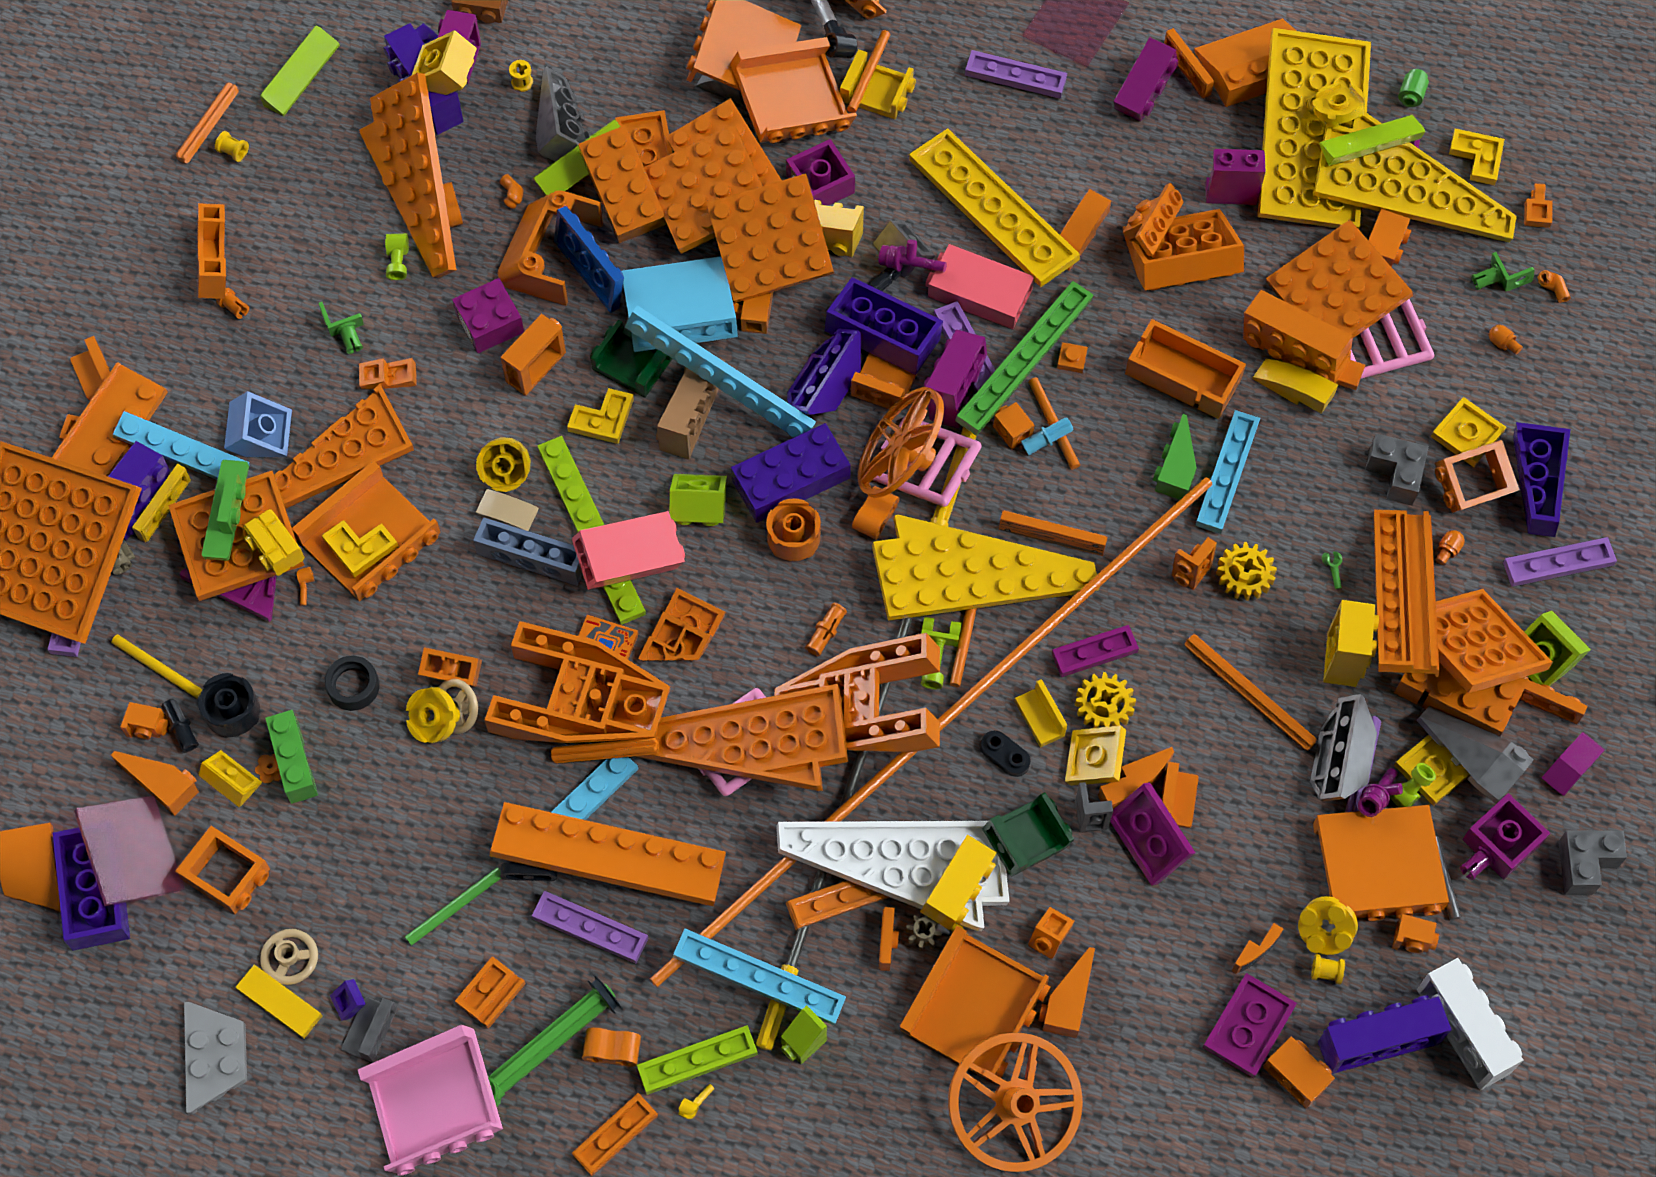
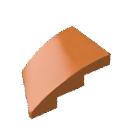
M676 588L665 612L662 613L638 659L642 661L699 660L712 640L726 612Z
M44 823L0 831V882L4 896L61 912L53 842V825L51 823Z

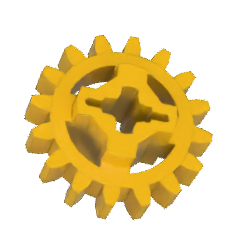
M1244 542L1242 548H1239L1237 544H1233L1232 550H1224L1223 557L1219 558L1217 565L1220 567L1216 571V575L1221 576L1219 585L1226 584L1225 592L1229 593L1233 590L1236 599L1239 598L1240 594L1244 595L1246 601H1249L1251 594L1259 599L1262 592L1266 594L1269 592L1270 585H1273L1275 581L1274 575L1277 567L1272 566L1274 558H1266L1268 551L1266 549L1259 552L1258 544H1255L1253 548H1249L1247 542Z
M1103 672L1100 679L1093 674L1091 683L1088 680L1083 681V688H1078L1076 696L1079 698H1076L1075 706L1080 707L1077 712L1078 717L1085 715L1084 725L1092 722L1094 724L1093 728H1098L1099 726H1120V722L1124 725L1128 724V716L1132 717L1135 709L1132 707L1135 706L1136 698L1131 697L1134 691L1133 688H1125L1127 680L1118 682L1117 674H1114L1112 679H1110L1107 673ZM1093 691L1094 697L1090 698V701L1087 702L1088 695ZM1121 703H1123V705H1124V706H1123V709H1122V711L1118 714V712H1117L1118 708H1117V707L1120 706Z

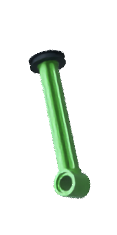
M594 975L596 980L592 983L588 980L592 991L491 1075L488 1074L496 1107H498L502 1097L510 1088L606 1008H609L614 1014H616L614 1009L617 1006L622 1009L615 998V994L607 984H603Z

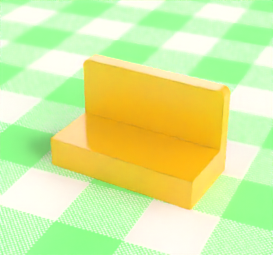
M1042 679L1036 681L1035 689L1015 698V703L1040 748L1065 737L1067 723Z

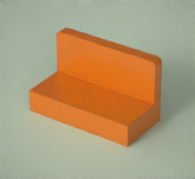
M94 336L84 339L88 351L70 358L88 400L93 398L110 373V369Z
M1168 762L1165 770L1161 800L1179 827L1191 828L1199 777L1194 774L1178 772L1180 763Z

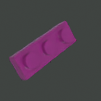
M1126 625L1052 649L1051 654L1062 678L1138 653L1139 647L1130 626Z

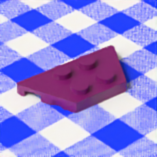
M185 568L179 575L181 579L193 584L189 570L187 571ZM277 575L217 596L270 622L273 615Z

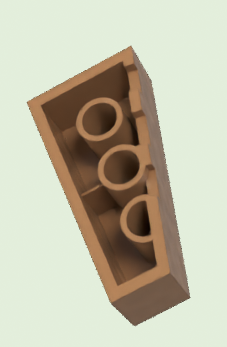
M685 367L684 375L678 382L675 392L657 425L656 440H659L660 451L690 459L719 388L702 379L687 367Z

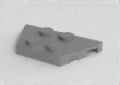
M184 1002L186 1113L193 1115L204 1105L218 1100L227 1091L247 1082L246 1027L243 1021L191 1002Z

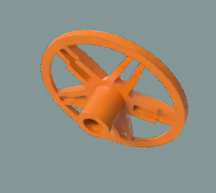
M929 387L915 389L896 402L880 420L864 448L858 467V484L864 493L873 498L886 496L902 486L916 470L920 472L925 471L932 464L936 455V450L932 446L938 436L944 414L943 399L938 392ZM932 398L936 405L934 423L920 426L928 412L926 408ZM913 402L901 427L893 423L892 420ZM888 426L895 431L892 436L886 431ZM883 434L889 444L870 462L873 451ZM888 469V486L882 489H873L869 483L877 475L880 477Z
M1004 1033L980 1042L963 1057L954 1072L949 1088V1116L959 1141L976 1159L999 1170L1022 1172L1048 1164L1057 1158L1070 1144L1078 1129L1082 1115V1090L1073 1065L1056 1046L1031 1034ZM1008 1042H1022L1013 1075L1009 1082L973 1064L975 1059L983 1052L996 1045ZM1027 1043H1030L1031 1048L1025 1072V1079L1023 1080L1019 1079L1018 1077L1023 1063ZM1038 1047L1050 1053L1061 1064L1069 1078L1072 1089L1033 1088ZM968 1068L999 1085L995 1093L966 1073ZM963 1078L996 1103V1106L968 1134L963 1127L959 1114V1091ZM1073 1095V1101L1040 1104L1039 1096ZM1073 1107L1071 1120L1064 1136L1055 1147L1045 1154L1041 1142L1043 1140L1035 1115L1038 1112ZM995 1115L1000 1118L999 1122L972 1142L970 1138ZM1027 1123L1039 1155L1036 1159L1021 1127ZM1009 1124H1013L1030 1161H1001L987 1155L978 1147L986 1140L992 1139Z

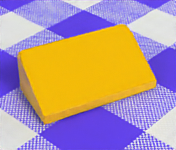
M222 750L201 763L199 777L238 807L242 806L262 784V781Z

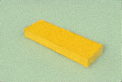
M179 464L174 467L133 525L132 529L138 539L144 542L149 541L170 511L168 505L178 500L191 481L185 467Z
M255 964L236 986L239 992L303 1039H305L323 1016L319 1011Z

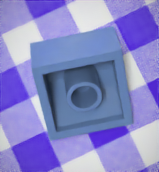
M248 391L229 402L224 449L244 457H287L292 409Z

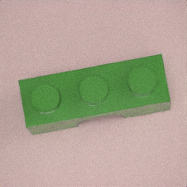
M290 710L266 717L282 783L290 803L293 804L318 796L312 770L305 754V744L294 711Z

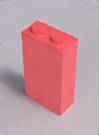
M949 244L945 253L940 252L937 258L938 261L947 263L946 271L930 272L925 286L928 287V297L945 304L958 301L963 311L1014 329L1033 290L1034 277Z
M669 511L580 530L572 538V542L587 589L672 571L685 562V552L683 546L678 542L676 524L671 519Z

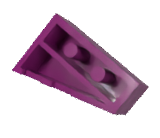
M1149 37L1113 101L1114 108L1140 122L1144 116L1148 117L1153 110L1154 101L1158 95H1161L1167 81L1177 67L1176 49Z
M956 329L952 338L946 341L943 355L941 358H937L931 377H927L924 387L935 390L943 399L944 414L942 424L958 429L960 427V424L955 419L962 405L966 406L970 398L966 396L971 383L976 384L987 356L986 340L983 336ZM931 398L928 404L930 420L934 421L936 405Z

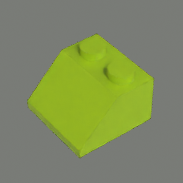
M674 474L670 487L669 514L671 519L679 525L702 522L706 526H716L719 523H723L727 476Z
M1553 611L1541 614L1524 631L1553 662L1549 670L1528 676L1533 682L1540 685L1551 686L1591 650Z

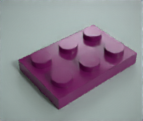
M1150 782L1143 783L1113 809L1110 822L1151 886L1159 884L1196 853Z
M1246 973L1202 1048L1254 1079L1297 1003Z

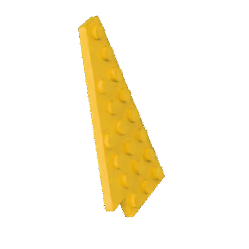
M895 515L893 519L897 534L896 539L874 541L872 544L888 621L1075 595L1097 575L1094 562L902 515Z

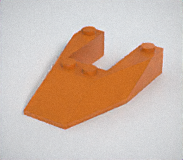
M519 621L511 643L514 658L560 671L547 709L493 695L485 717V724L489 733L518 740L558 743L655 738L671 689L669 685L599 641Z
M927 633L850 648L775 688L774 696L838 684L847 750L917 752L940 747V722L927 708L879 717V684L940 672V647Z

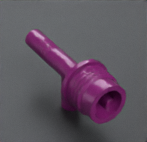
M908 240L906 249L904 246L882 245L879 252V265L895 269L896 271H901L903 265L945 272L947 267L946 262L917 257L916 240Z
M1389 768L1378 784H1370L1363 789L1358 802V809L1363 815L1367 817L1376 816L1388 805L1389 796L1403 793L1401 783L1392 784L1397 777L1395 769Z

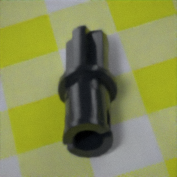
M169 699L163 702L161 707L170 723L169 731L174 733L182 752L187 753L196 749L199 743L189 726L191 722L189 719H185L177 701Z

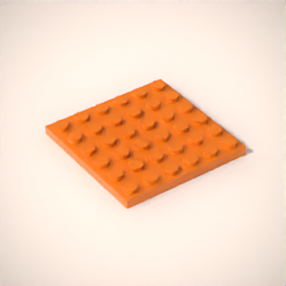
M0 441V614L85 644L142 488Z

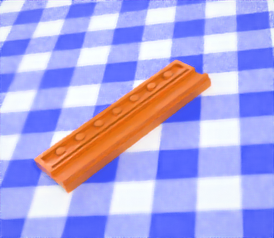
M117 362L52 458L109 476L127 453L129 447L132 446L113 437L123 412H128L149 421L167 395L166 388Z
M1374 510L1376 615H1379L1377 629L1378 672L1435 674V677H1439L1431 515H1429V511H1423V515H1409L1407 510Z
M504 802L489 856L714 907L726 852Z

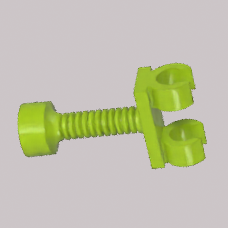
M924 617L921 634L927 633L940 647L941 666L944 645L958 647L961 622L951 621L948 634L933 631L934 618ZM940 672L923 675L921 685L924 688L939 690L943 687L944 675Z

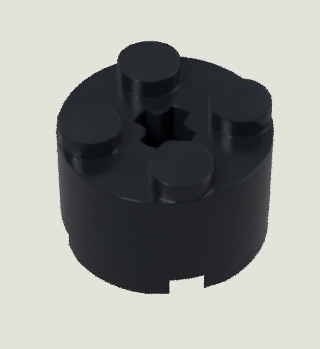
M222 673L210 678L204 684V689L198 696V708L213 732L221 737H236L248 732L258 723L260 703L252 686L245 678L231 673Z

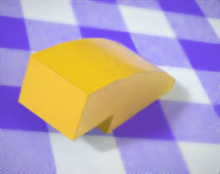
M1265 359L1252 378L1294 404L1298 405L1301 402L1322 414L1332 400L1338 384L1309 370L1272 359Z

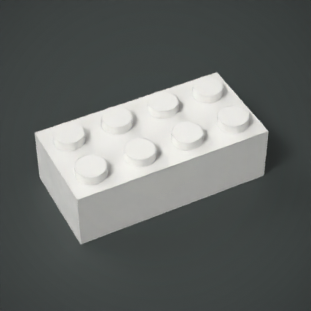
M1456 958L1428 973L1417 988L1420 996L1428 995L1430 999L1440 997L1452 1029L1446 1037L1481 1091L1510 1075L1523 1061L1521 1057L1522 1051L1519 1045L1508 1037L1503 1020L1492 1012L1489 1007L1488 997L1484 991L1478 990L1468 966L1462 964L1459 958Z

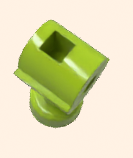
M386 234V254L391 256V264L386 267V277L390 280H404L407 277V268L402 264L403 255H406L409 251L408 234Z
M1418 763L1411 771L1412 778L1407 783L1404 782L1402 784L1403 793L1389 796L1390 800L1398 808L1412 806L1421 797L1417 793L1420 787L1429 786L1435 780V772L1430 766Z

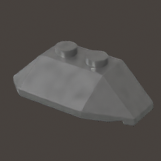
M1361 694L1338 698L1335 704L1336 708L1329 714L1320 730L1310 783L1317 793L1318 799L1322 802L1345 799L1368 784L1377 732L1365 698Z

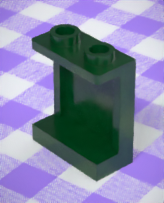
M620 320L614 326H610L607 329L604 340L599 346L596 345L590 355L592 370L646 398L673 360V358L658 349L634 352L632 334L624 328V323Z
M1045 792L1032 802L1002 817L997 815L991 818L982 828L1011 877L1063 851L1074 841L1070 826L1062 820L1055 802Z

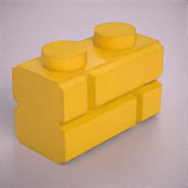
M272 509L265 511L258 518H254L245 524L244 529L247 536L244 537V540L252 551L258 549L261 553V556L258 558L267 571L272 569L276 575L280 576L288 571L290 567H294L304 560L305 557L301 548Z

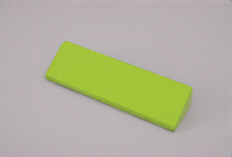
M315 26L260 95L263 106L285 116L340 46L339 42L322 28Z
M1409 115L1325 140L1319 144L1328 166L1421 139L1426 131L1413 115Z
M614 119L585 141L621 126ZM576 146L533 177L545 196L559 190L566 191L589 174L580 154L579 146Z

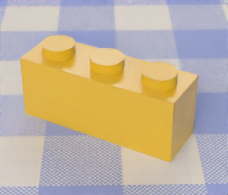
M967 834L920 912L948 930L951 929L955 922L960 925L969 911L965 908L966 903L969 899L974 902L982 889V886L978 884L981 878L985 877L988 879L996 866L992 860L997 852Z

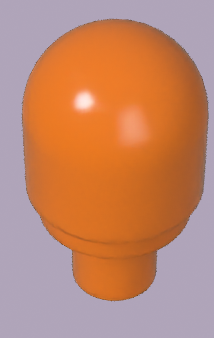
M1495 325L1490 329L1489 339L1499 349L1506 351L1508 348L1516 355L1522 350L1523 346L1515 341L1517 337L1514 335V332L1506 326Z
M1451 530L1443 536L1438 547L1440 553L1435 559L1437 563L1445 565L1449 558H1454L1458 555L1465 543L1461 532Z

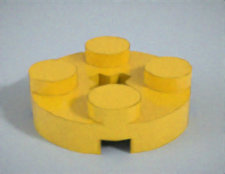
M1341 83L1325 86L1316 93V99L1313 100L1314 114L1318 119L1327 122L1329 127H1338L1342 123L1352 121L1364 115V93L1357 86L1350 84L1349 88L1341 87Z
M440 687L417 690L409 698L406 705V711H409V720H406L407 727L413 737L420 742L437 743L446 740L453 733L456 722L460 719V711L455 707L453 699ZM429 710H433L434 720L430 721L428 719L430 717Z
M1324 896L1313 899L1303 909L1298 920V930L1302 940L1311 952L1334 955L1343 952L1351 946L1358 930V922L1355 913L1348 905L1346 907L1339 902V899ZM1324 920H1328L1329 924L1335 925L1331 932L1321 927Z

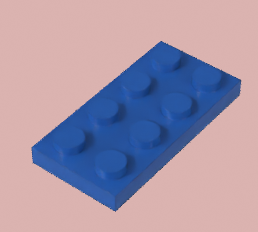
M567 206L557 209L554 243L610 313L619 309L624 281L622 271L613 265L609 260L607 252L603 249L601 250L595 242L593 235L581 225L576 214H572Z

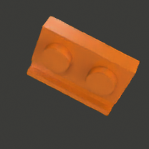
M492 956L458 996L455 1003L489 1029L526 983Z

